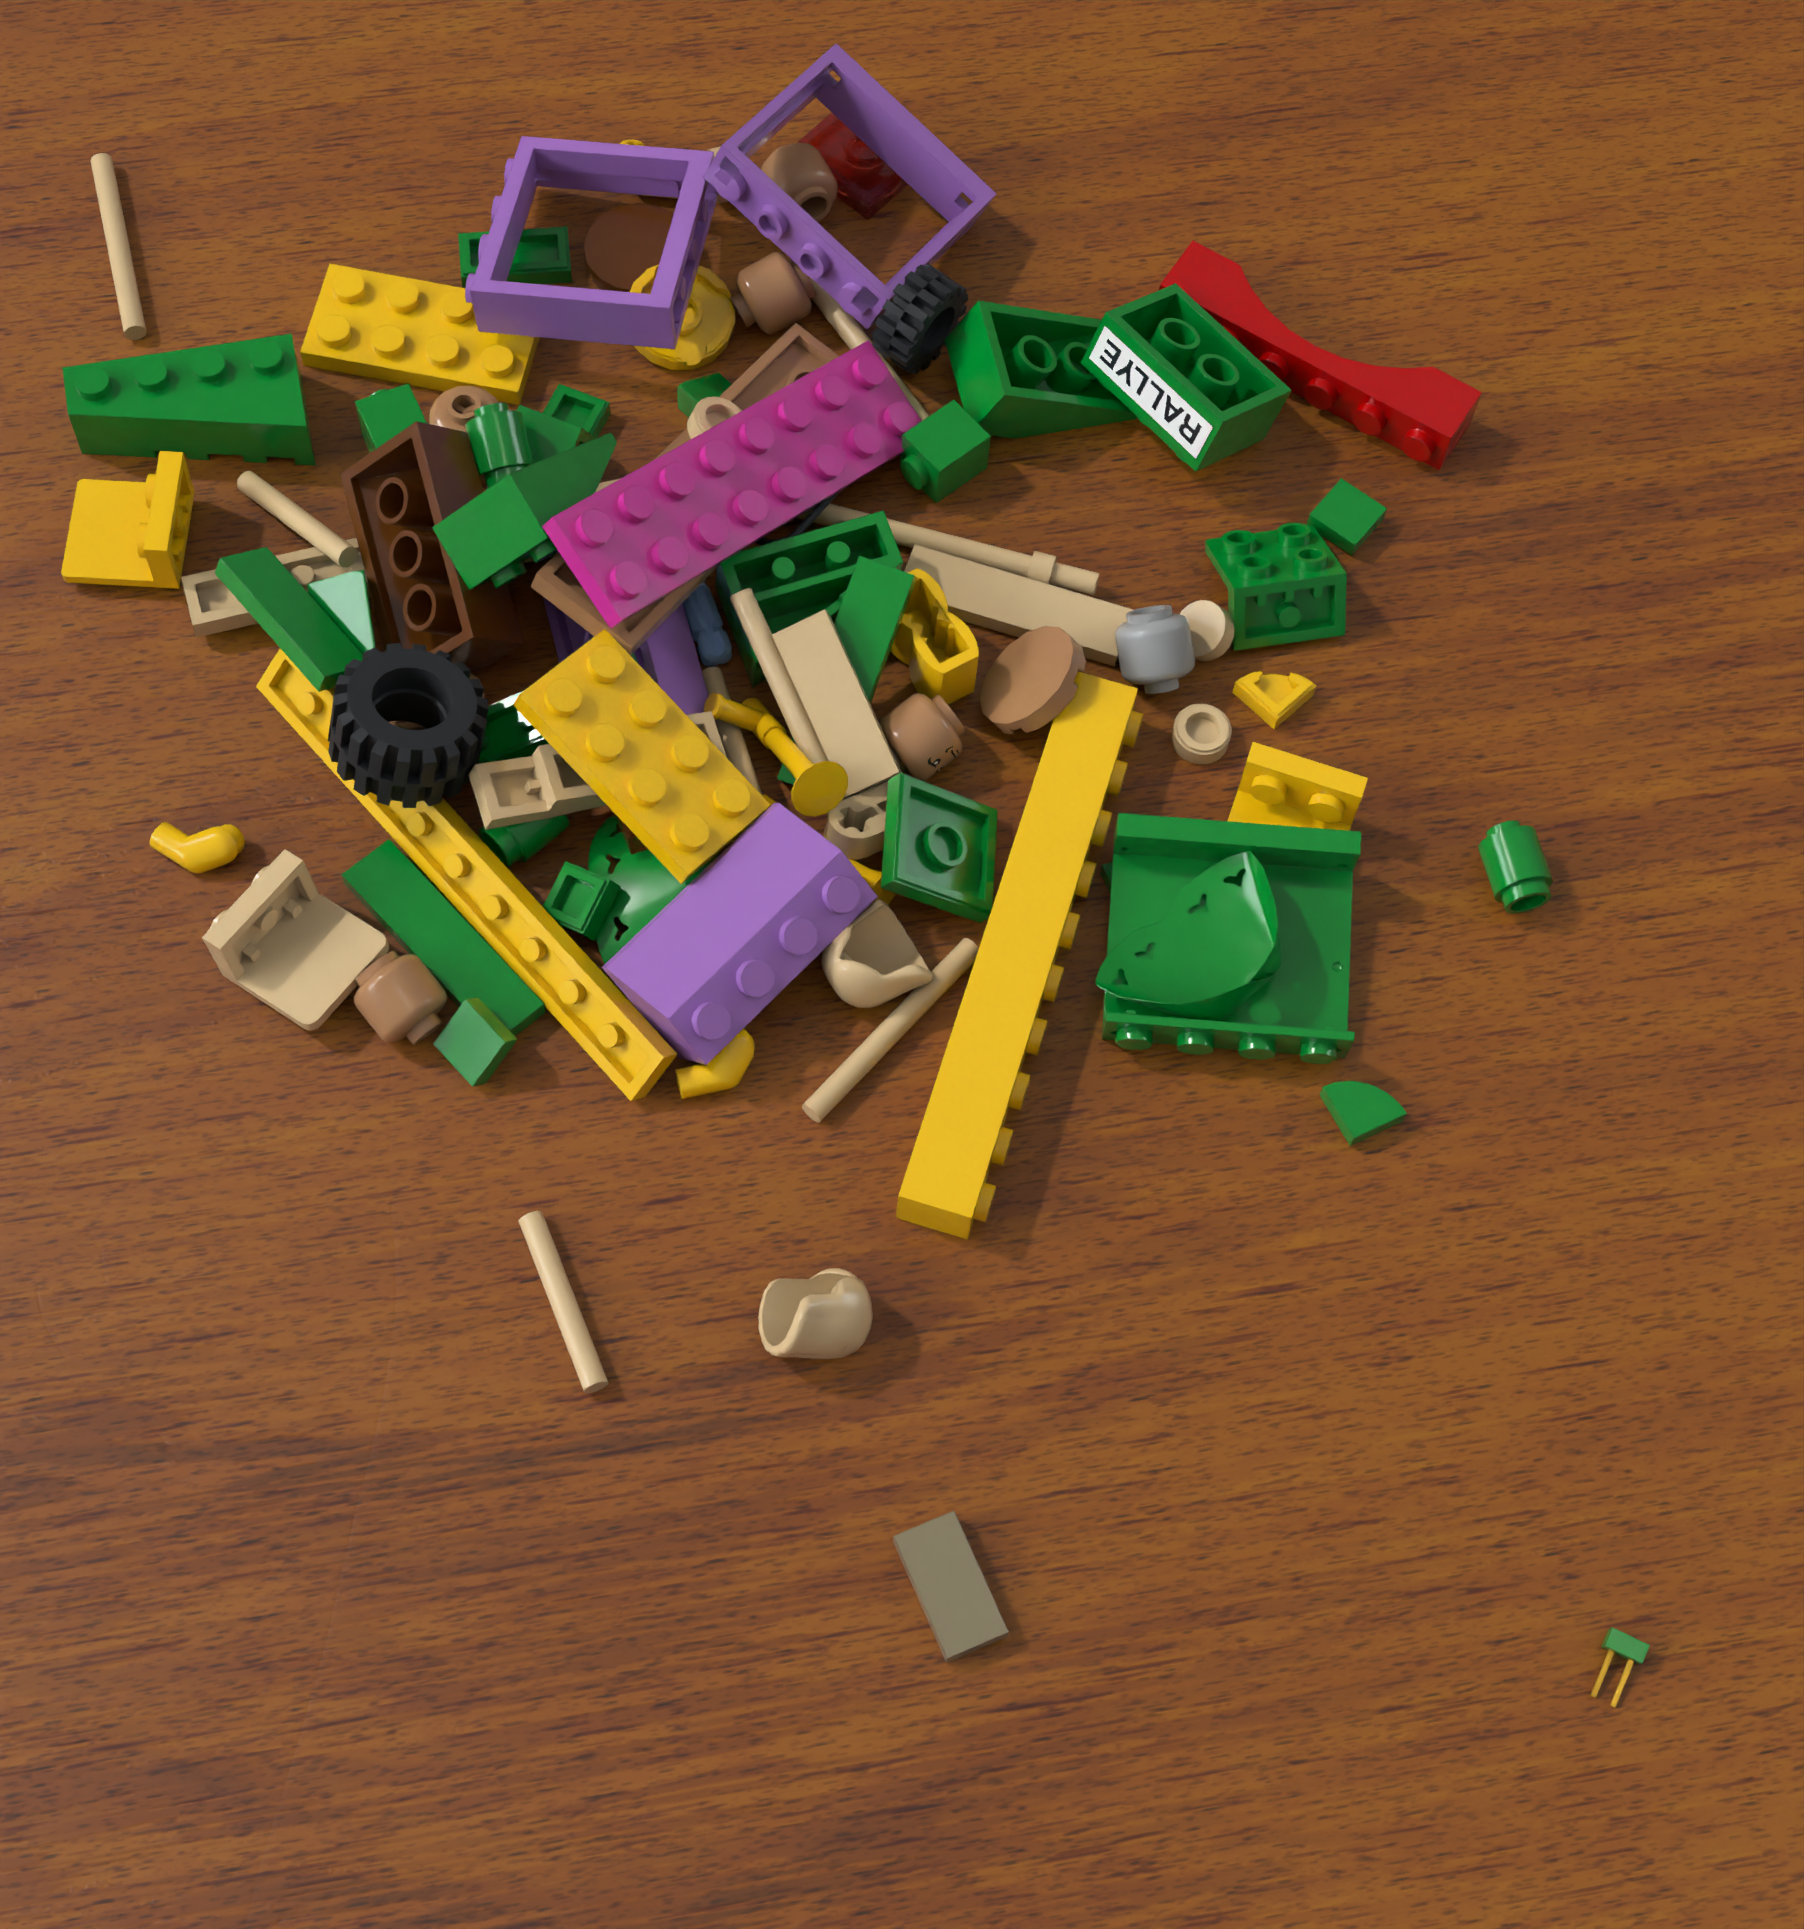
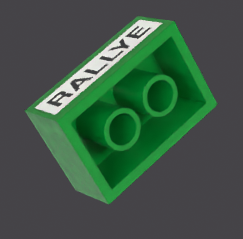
M1176 283L1105 312L1081 361V364L1098 379L1104 388L1111 391L1136 415L1142 424L1149 427L1175 452L1180 460L1187 463L1195 472L1264 440L1292 391Z

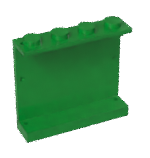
M1118 813L1113 838L1106 957L1125 937L1136 929L1164 921L1175 896L1199 874L1227 857L1251 851L1264 867L1275 899L1282 964L1274 974L1276 975L1274 978L1253 993L1240 1009L1223 1021L1180 1018L1117 997L1104 990L1101 1039L1115 1040L1119 1047L1131 1050L1148 1049L1152 1047V1043L1177 1045L1178 1051L1193 1055L1209 1054L1214 1051V1048L1238 1050L1240 1056L1249 1059H1270L1276 1053L1300 1055V1060L1311 1064H1330L1332 1061H1337V1058H1345L1355 1038V1032L1348 1031L1353 870L1361 854V832ZM1244 868L1241 869L1236 877H1226L1224 882L1241 886L1246 870ZM1202 895L1200 904L1192 907L1189 910L1190 914L1208 911L1206 905L1207 895ZM1155 943L1149 944L1145 952H1137L1135 956L1152 960L1153 950L1156 946ZM1119 970V979L1114 980L1112 985H1127L1128 982L1125 979L1124 971Z

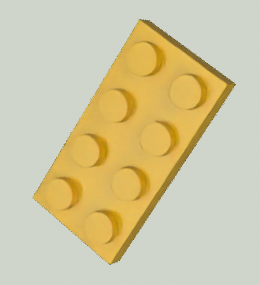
M329 264L300 354L304 366L402 384L409 383L412 386L446 391L457 386H475L488 391L499 402L520 405L540 337L479 332L473 304L466 302L465 288Z
M605 629L520 693L513 705L681 884L741 835L771 806Z

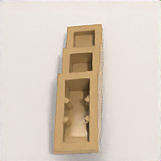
M712 711L687 715L727 758ZM550 744L538 746L532 756L475 764L468 774L485 830L547 819L606 805Z

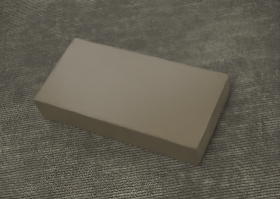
M955 1511L893 1537L894 1546L946 1663L1008 1636L1009 1631Z

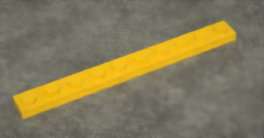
M280 648L256 686L258 690L494 951L538 996L551 1014L630 1101L645 1098L677 1056L675 1050L443 797L441 803L428 806L425 801H417L416 808H402V802L391 800L388 806L376 802L377 795L371 792L363 796L353 790V779L344 781L337 773L338 763L331 762L328 752L330 743L328 741L335 687L318 692Z

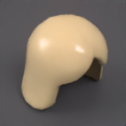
M877 899L873 901L863 913L856 917L822 951L821 964L829 984L842 1001L857 1008H873L882 1005L914 988L929 984L933 980V974L919 954L916 946L907 935L892 909L883 900Z
M840 1268L822 1270L809 1279L778 1278L769 1282L764 1290L759 1308L758 1330L761 1342L767 1352L782 1358L835 1359L843 1358L856 1352L866 1341L873 1319L872 1302L864 1282L850 1271Z

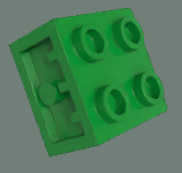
M1286 523L1279 526L1277 530L1252 533L1246 530H1233L1225 533L1222 537L1205 541V552L1228 588V612L1233 619L1235 628L1231 643L1234 651L1345 635L1347 573L1314 526L1303 523Z

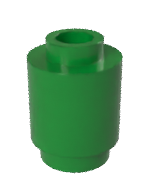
M507 403L488 404L474 410L475 418L469 420L465 424V428L470 440L480 481L485 482L487 490L508 474L532 465L534 462L523 416L520 411L509 410Z
M566 814L487 830L483 826L479 829V835L505 866L510 867L517 861L525 863L564 832L569 827V820Z
M1512 820L1499 823L1488 829L1486 832L1487 837L1479 843L1478 850L1495 900L1503 903L1505 911L1511 914L1531 911L1546 904L1552 897L1549 887L1552 885L1553 879L1535 828L1527 825L1521 826L1519 821Z

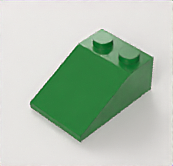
M978 300L945 339L963 409L991 436L1017 439L1135 420L1137 418L1111 391L1104 388L1098 379L1081 364L1102 319Z
M612 433L508 474L432 527L469 590L489 581H492L496 589L501 588L527 572L522 562L529 557H532L534 562L538 563L558 552L542 526L553 516L596 492L617 444Z

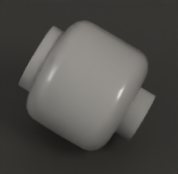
M1171 605L1149 606L1126 613L1127 621L1118 626L1115 632L1123 679L1133 684L1144 685L1146 694L1164 693L1179 688L1178 678L1187 675L1195 667V655L1188 619L1184 615L1173 613Z

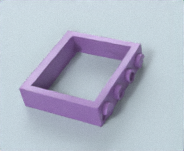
M837 43L722 144L703 176L723 198L728 200L748 218L762 235L777 245L799 266L804 274L811 277L840 304L845 312L852 315L866 329L876 322L878 316L884 314L885 309L882 308L887 299L892 300L895 295L893 290L899 283L903 286L905 276L910 271L915 273L917 266H925L926 264L932 266L975 224L996 196V193ZM832 70L841 78L839 82L830 75ZM815 98L948 221L885 285L749 159ZM962 192L973 201L970 205L960 197Z
M521 136L515 157L509 158L505 165V187L502 196H495L491 212L492 225L489 234H483L479 242V264L476 273H470L466 281L465 299L466 302L473 304L478 331L675 349L719 195L716 189L703 178L714 159V152ZM537 186L678 198L651 294L507 282L506 280Z

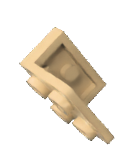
M286 849L270 865L262 868L256 874L251 886L229 909L224 910L214 919L210 929L202 937L224 977L306 1030L319 1028L356 988L358 984L355 979L360 973L384 956L389 950L388 941L383 933L318 893L304 861Z

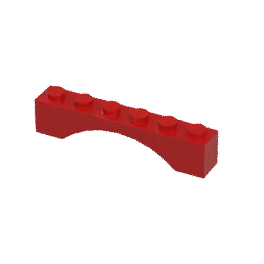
M1192 240L1160 283L1159 290L1176 283L1292 390L1291 392L1306 399L1312 406L1321 410H1327L1355 425L1364 434L1376 436L1402 450L1413 460L1424 462L1440 471L1471 424L1482 394L1481 391L1433 366L1416 368L1374 366L1340 357L1313 345L1288 329L1265 307L1251 288L1239 264Z

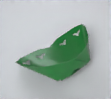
M617 815L608 817L598 829L591 842L588 858L589 871L606 877L621 886L596 937L604 964L713 862L721 852L681 884L623 822L622 825L627 829L619 832L614 837H610L617 830V823L622 821ZM608 854L614 858L621 859L612 874H609L611 862L606 859ZM615 917H619L620 921L629 927L621 935L619 941L615 939L618 928L614 923Z
M1251 851L1227 857L1212 865L1185 885L1175 896L1164 921L1136 929L1111 951L1099 968L1096 986L1117 997L1186 1019L1223 1021L1240 1009L1253 993L1276 976L1274 974L1282 964L1275 899L1264 867ZM1244 868L1246 870L1241 886L1224 882L1226 877H1236L1241 869ZM1202 895H1207L1206 905L1208 911L1190 914L1189 910L1200 904ZM1155 943L1156 946L1153 950L1152 960L1135 956L1137 952H1145L1149 944ZM1119 970L1124 971L1125 979L1128 982L1127 985H1112L1114 980L1119 979Z

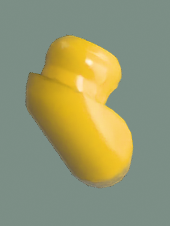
M163 822L152 833L149 844L151 848L188 871L204 873L235 860L236 856L244 849L245 839L241 830L231 824L211 827L189 836L170 823Z
M745 1028L707 1065L698 1064L675 1069L681 1099L731 1089L739 1084L754 1057L755 1043Z

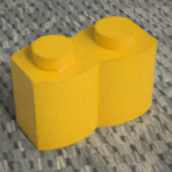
M916 568L908 572L915 575L917 580L890 651L899 660L909 665L910 677L918 693L927 695L930 699L940 695L949 705L974 692L979 658L978 645L969 627L960 618L948 612L947 600L939 584L925 571Z

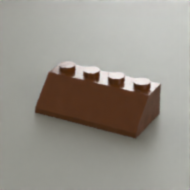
M416 421L340 473L385 651L387 644L400 643L402 649H412L413 643L426 645L427 652L436 654L438 650H441L451 655L450 662L453 664L463 662L471 671L486 668L524 645L508 584L496 589L492 581H489L469 590L432 528L483 492L467 432Z

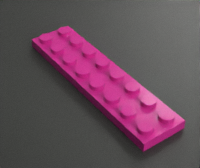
M868 340L553 516L542 527L609 628L612 629L901 455L904 451L901 447L902 434L922 420Z

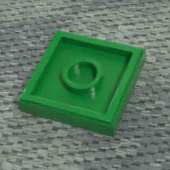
M898 773L888 780L881 888L978 923L987 920L993 907L998 810L903 773Z

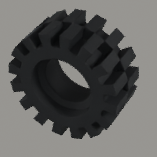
M930 264L917 266L915 273L910 271L905 276L903 286L899 283L893 290L894 297L891 301L886 300L882 307L885 309V312L877 317L875 325L878 328L872 332V339L874 340L872 346L874 349L910 374H918L920 369L924 371L929 367L931 358L936 360L941 355L940 349L943 345L946 346V337L959 324V317L963 316L967 309V306L964 305L968 301L967 290Z

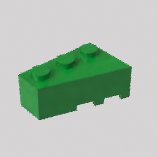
M884 510L740 551L719 564L716 572L715 587L752 688L764 681L766 677L730 597L741 590L751 588L772 634L824 609L829 612L833 623H835L859 555L899 570L902 568L903 560Z

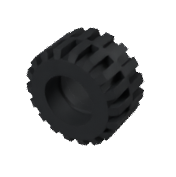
M400 643L387 644L386 651L384 652L372 648L363 652L362 661L353 659L345 666V674L339 675L335 685L328 741L330 742L328 752L331 762L338 763L337 773L344 781L353 779V790L365 796L371 792L377 795L376 802L388 806L391 800L402 802V808H416L417 801H425L428 806L441 803L443 794L453 798L460 793L463 782L470 783L468 774L475 764H479L489 710L488 699L482 698L484 688L479 679H469L471 669L463 662L457 664L450 662L451 655L438 650L434 654L426 651V645L414 643L412 649H402ZM408 721L419 724L427 729L409 730L397 727L389 722Z

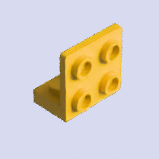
M160 451L156 474L149 473L146 482L81 479L77 482L61 570L65 582L179 589L195 494L183 452Z
M1253 742L1228 821L1350 831L1368 778Z

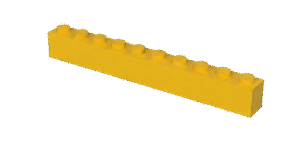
M1079 671L1074 679V682L1079 687L1072 701L1053 720L898 1195L896 1218L967 1240L974 1219L982 1222L987 1220L996 1190L995 1185L986 1183L992 1163L1004 1165L1014 1131L1003 1127L1009 1107L1016 1110H1021L1031 1075L1021 1072L1026 1053L1038 1056L1048 1021L1037 1017L1043 999L1055 1002L1064 972V967L1054 964L1059 947L1071 950L1081 916L1071 912L1076 895L1085 898L1088 896L1097 863L1087 861L1092 844L1100 847L1104 845L1113 814L1103 810L1107 794L1116 797L1120 794L1128 763L1118 759L1123 745L1134 748L1143 718V713L1133 711L1138 688Z

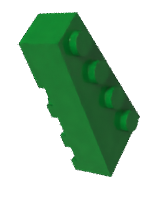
M292 333L62 367L68 416L82 454L156 458L160 451L183 452L186 454L187 459L209 460L210 454L240 455L243 456L244 462L267 463L268 457L294 458L295 465L316 466L302 377Z

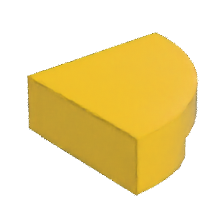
M1259 671L1250 673L1236 681L1232 693L1270 727L1275 729L1314 695L1317 685L1296 673L1290 672L1289 676L1282 674H1262Z

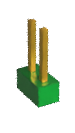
M1613 1627L1608 1629L1601 1648L1608 1650V1653L1590 1696L1596 1698L1613 1655L1616 1654L1627 1659L1628 1661L1610 1703V1706L1615 1708L1633 1663L1637 1665L1643 1663L1650 1645Z

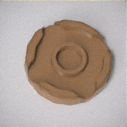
M1043 626L1023 634L1006 647L989 669L983 681L980 694L982 713L1005 734H1014V730L1020 728L1028 733L1040 729L1052 721L1072 701L1079 687L1074 682L1078 669L1084 673L1086 660L1082 646L1060 627Z

